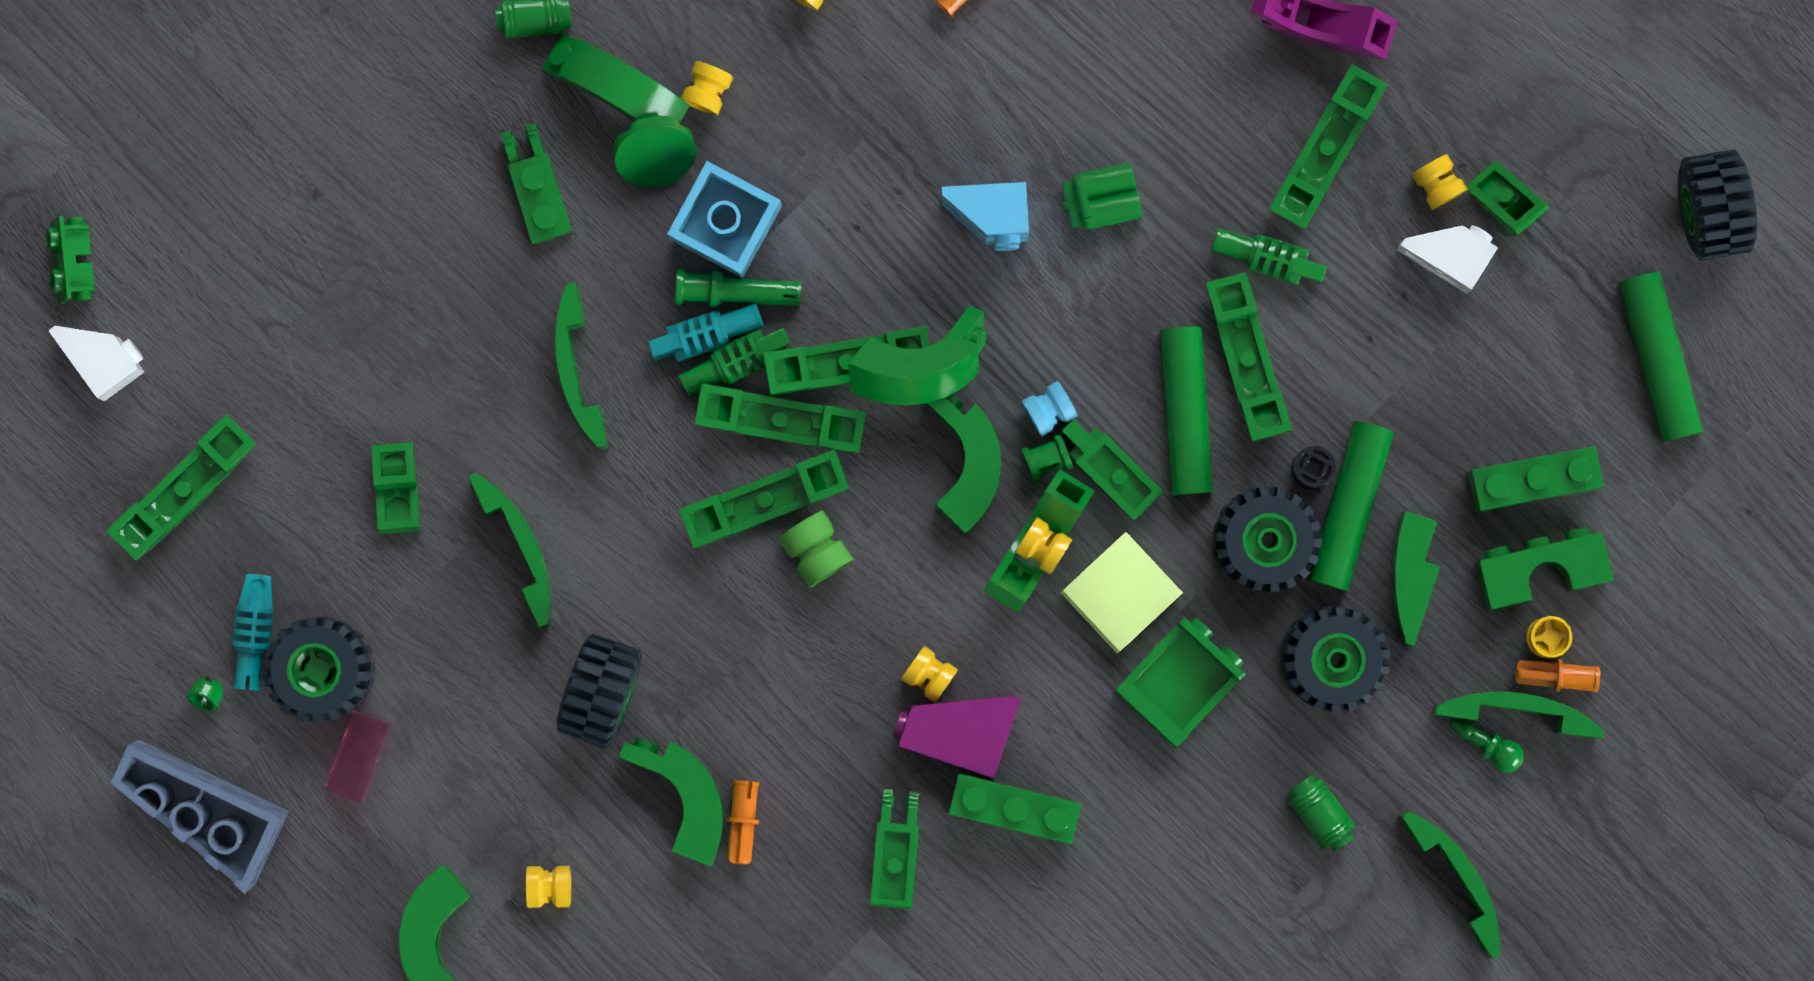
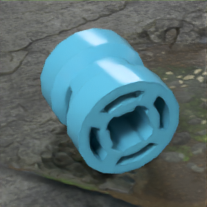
M1058 381L1046 387L1045 395H1031L1021 401L1028 417L1041 437L1050 433L1054 425L1058 423L1057 421L1060 420L1067 423L1078 417L1069 397Z

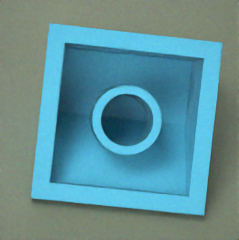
M1026 182L942 187V206L983 243L994 244L997 251L1020 249V242H1027L1029 225Z

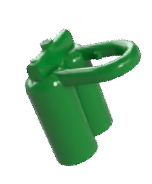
M1131 162L1077 173L1072 177V180L1061 182L1065 197L1063 208L1068 210L1069 224L1072 229L1083 227L1086 230H1092L1143 218Z

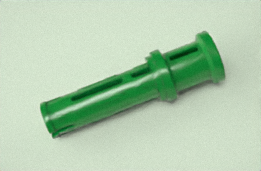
M677 268L675 305H682L683 301L706 302L709 303L710 307H717V305L721 306V301L800 307L802 281L723 277V272H719V270H712L710 274L685 272L684 268Z

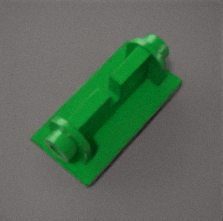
M59 216L50 222L51 228L46 229L45 235L48 253H53L55 269L50 270L51 292L57 294L58 304H64L70 300L71 294H74L76 302L92 300L91 292H95L92 262L76 263V256L91 254L89 225H84L83 217L67 218V225H64L63 216Z

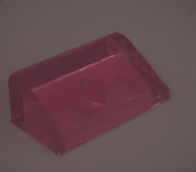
M353 711L325 789L356 802L365 803L393 724L358 711Z

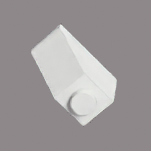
M1462 225L1405 238L1400 243L1397 251L1467 294L1478 281L1498 247L1490 243L1493 237L1486 231L1474 225H1471L1470 229Z
M54 326L49 330L96 398L106 401L144 373V370L138 363L144 358L130 339L123 342L115 335Z

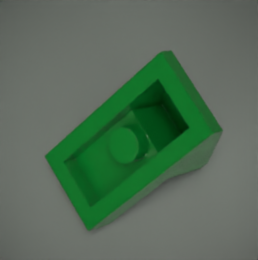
M1497 160L1466 185L1469 196L1495 218L1506 237L1518 236L1549 209L1547 203Z

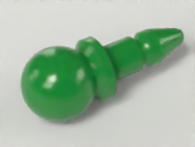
M1459 720L1451 721L1450 725L1462 739L1469 740V743L1475 747L1483 749L1484 754L1481 758L1485 760L1491 759L1492 765L1498 771L1511 773L1521 767L1524 753L1521 746L1515 741L1502 740L1501 735L1496 733L1494 738H1490L1488 734L1480 729H1475L1470 723Z

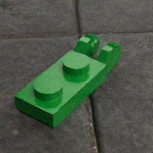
M532 123L526 125V135L529 144L532 145L534 157L520 161L514 135L509 130L501 133L510 161L508 168L532 244L536 245L573 232L549 155L544 152L536 124Z
M884 789L881 822H877L870 906L912 910L919 825H916L919 792L910 791L907 797V824L890 823L891 810L894 808L895 798L893 789Z

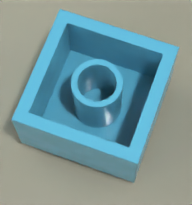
M706 161L667 235L674 243L730 273L744 278L782 208L781 200Z

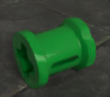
M1060 434L1054 436L1053 441L1036 448H1021L1025 465L1034 484L1040 482L1041 476L1062 468L1069 470L1073 467Z

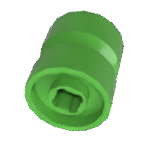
M824 510L810 516L778 537V541L786 554H789L792 558L800 559L796 570L808 588L822 582L854 561L842 540L831 539L834 529Z

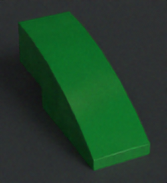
M1404 511L1401 513L1394 539L1391 563V594L1402 645L1412 647L1415 645L1440 566L1425 561L1438 521Z

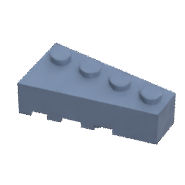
M140 739L127 746L111 781L113 786L152 818H157L168 827L176 838L183 843L186 842L202 855L204 861L215 870L219 869L234 882L233 884L243 893L248 892L255 886L289 813L288 810Z

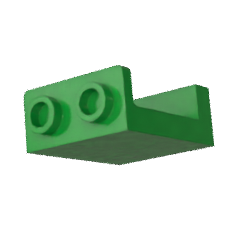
M1186 617L1182 618L1114 690L1174 748L1179 747L1189 736L1188 734L1235 684L1246 675L1240 669L1244 664L1241 658L1227 646L1222 651L1209 640L1214 635L1213 632L1196 617L1191 622Z

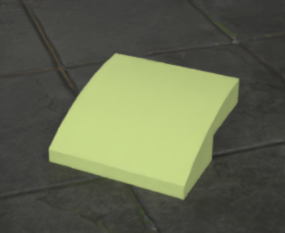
M1127 532L1061 592L1068 602L1117 654L1183 593Z

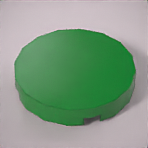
M651 116L636 120L630 124V129L622 134V131L619 133L612 149L617 172L626 181L643 187H658L671 184L680 179L694 165L697 155L692 131L688 127L685 128L680 125L679 120L667 116Z

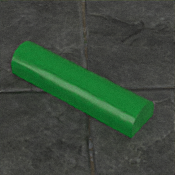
M1660 271L1643 274L1619 282L1620 293L1661 443L1704 432Z
M1202 327L1160 330L1171 496L1213 494Z
M1353 422L1320 534L1322 546L1318 548L1317 556L1319 558L1316 565L1311 566L1307 581L1348 592L1395 432L1366 422Z

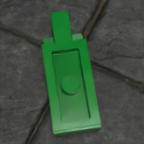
M1074 419L1062 429L1061 433L1075 446L1069 453L1075 460L1074 463L1132 521H1135L1164 492L1106 433L1102 434L1095 427L1088 434Z

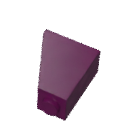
M1007 696L912 706L909 714L901 712L894 736L901 738L900 747L994 778L1021 698Z

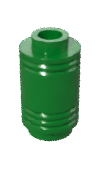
M502 0V6L494 7L497 32L505 31L506 39L563 34L564 29L572 28L569 0Z
M1312 774L1286 793L1291 799L1288 804L1298 815V818L1315 841H1317L1318 845L1321 846L1322 850L1330 846L1335 852L1355 838L1350 832L1356 826L1355 823L1350 819V816L1334 794L1327 788V785L1324 784L1322 778L1317 780L1314 774Z

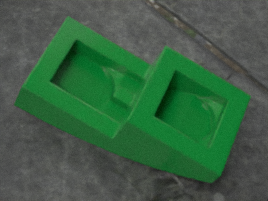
M413 442L372 445L373 486L376 490L377 530L379 534L421 531L418 480Z

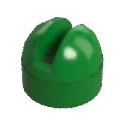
M203 676L192 684L186 697L196 708L205 712H215L222 701L224 690L219 680L214 679L210 682L209 676Z

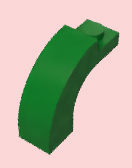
M564 34L561 35L542 67V70L550 76L597 98L633 122L651 116H667L679 120L680 123L690 106L674 93L630 65L579 38L575 40Z
M969 306L942 340L924 348H899L869 337L849 363L850 392L884 404L918 405L940 400L959 391L979 373L978 353L983 349L987 339V331L984 330V311Z
M951 394L940 400L924 404L956 434L964 450L965 464L963 472L957 483L936 504V508L966 536L983 518L995 497L1001 474V453L996 433L985 413L975 404L963 415L959 411L964 406L963 403L954 394Z
M1059 469L983 591L994 597L1001 604L1019 613L1045 571L1039 568L1038 562L1034 559H1024L1015 553L1016 549L1037 517L1048 523L1049 530L1052 532L1068 535L1095 491Z
M637 737L634 744L624 742L618 756L619 758L663 775L673 783L681 796L684 810L683 821L671 851L711 867L722 841L724 807L718 786L707 767L694 754L674 742H669L664 756L657 754L660 746Z
M447 864L441 865L419 885L408 901L403 913L399 931V951L402 966L409 981H456L442 961L439 939L446 920L473 895Z

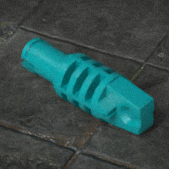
M753 304L724 315L713 311L666 327L667 335L651 340L648 344L655 361L675 355L677 362L725 346L727 343H730L729 338L763 328L764 325L757 304Z
M246 574L239 601L236 604L232 640L234 651H238L235 683L233 684L235 689L245 690L246 677L249 675L248 689L260 691L263 654H267L266 650L271 642L274 612L270 576Z

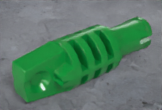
M1218 228L1211 251L1246 262L1245 266L1249 267L1251 271L1295 285L1299 284L1301 276L1322 282L1327 266L1307 260L1310 250L1262 234L1251 238Z
M759 328L714 350L710 354L712 359L678 376L689 397L700 392L702 383L715 385L723 381L724 384H731L764 368L763 353L776 351L790 344V340L784 328L765 337Z

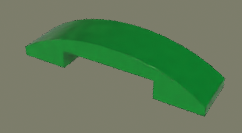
M1351 64L1270 205L1269 210L1305 230L1385 91L1387 83Z
M1243 272L1207 282V293L1220 343L1251 441L1255 442L1291 432L1293 429L1264 341L1247 273Z
M576 282L568 283L561 298L556 321L555 351L558 373L566 400L580 427L600 450L609 449L602 409L599 405L584 407L570 330L586 327L579 286Z
M927 326L871 336L899 348L918 349L930 346ZM869 337L807 348L803 346L763 353L770 395L850 384L849 363Z
M702 383L694 425L768 440L859 454L866 412L743 392V390Z
M227 414L197 442L198 446L139 503L135 502L106 530L135 561L149 552L185 520L230 475L256 445Z
M834 449L726 493L717 494L680 508L679 512L692 546L697 548L790 514L850 488Z
M477 473L469 475L470 482L485 513L491 516L503 510L536 580V583L521 590L539 628L543 629L549 626L552 615L551 581L538 539L521 511L499 488Z
M1476 693L1456 697L1432 707L1431 715L1469 721H1478L1480 705L1557 716L1555 733L1594 739H1603L1604 730L1573 708L1551 699L1525 693Z
M1408 811L1399 814V819L1420 851L1425 852L1435 845L1438 847L1479 914L1465 923L1486 956L1491 959L1500 955V936L1495 910L1488 891L1475 867L1462 850L1436 826Z

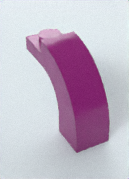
M1254 0L1250 12L1263 19L1261 24L1295 39L1347 54L1382 60L1387 59L1398 20L1375 7L1352 5L1333 0Z

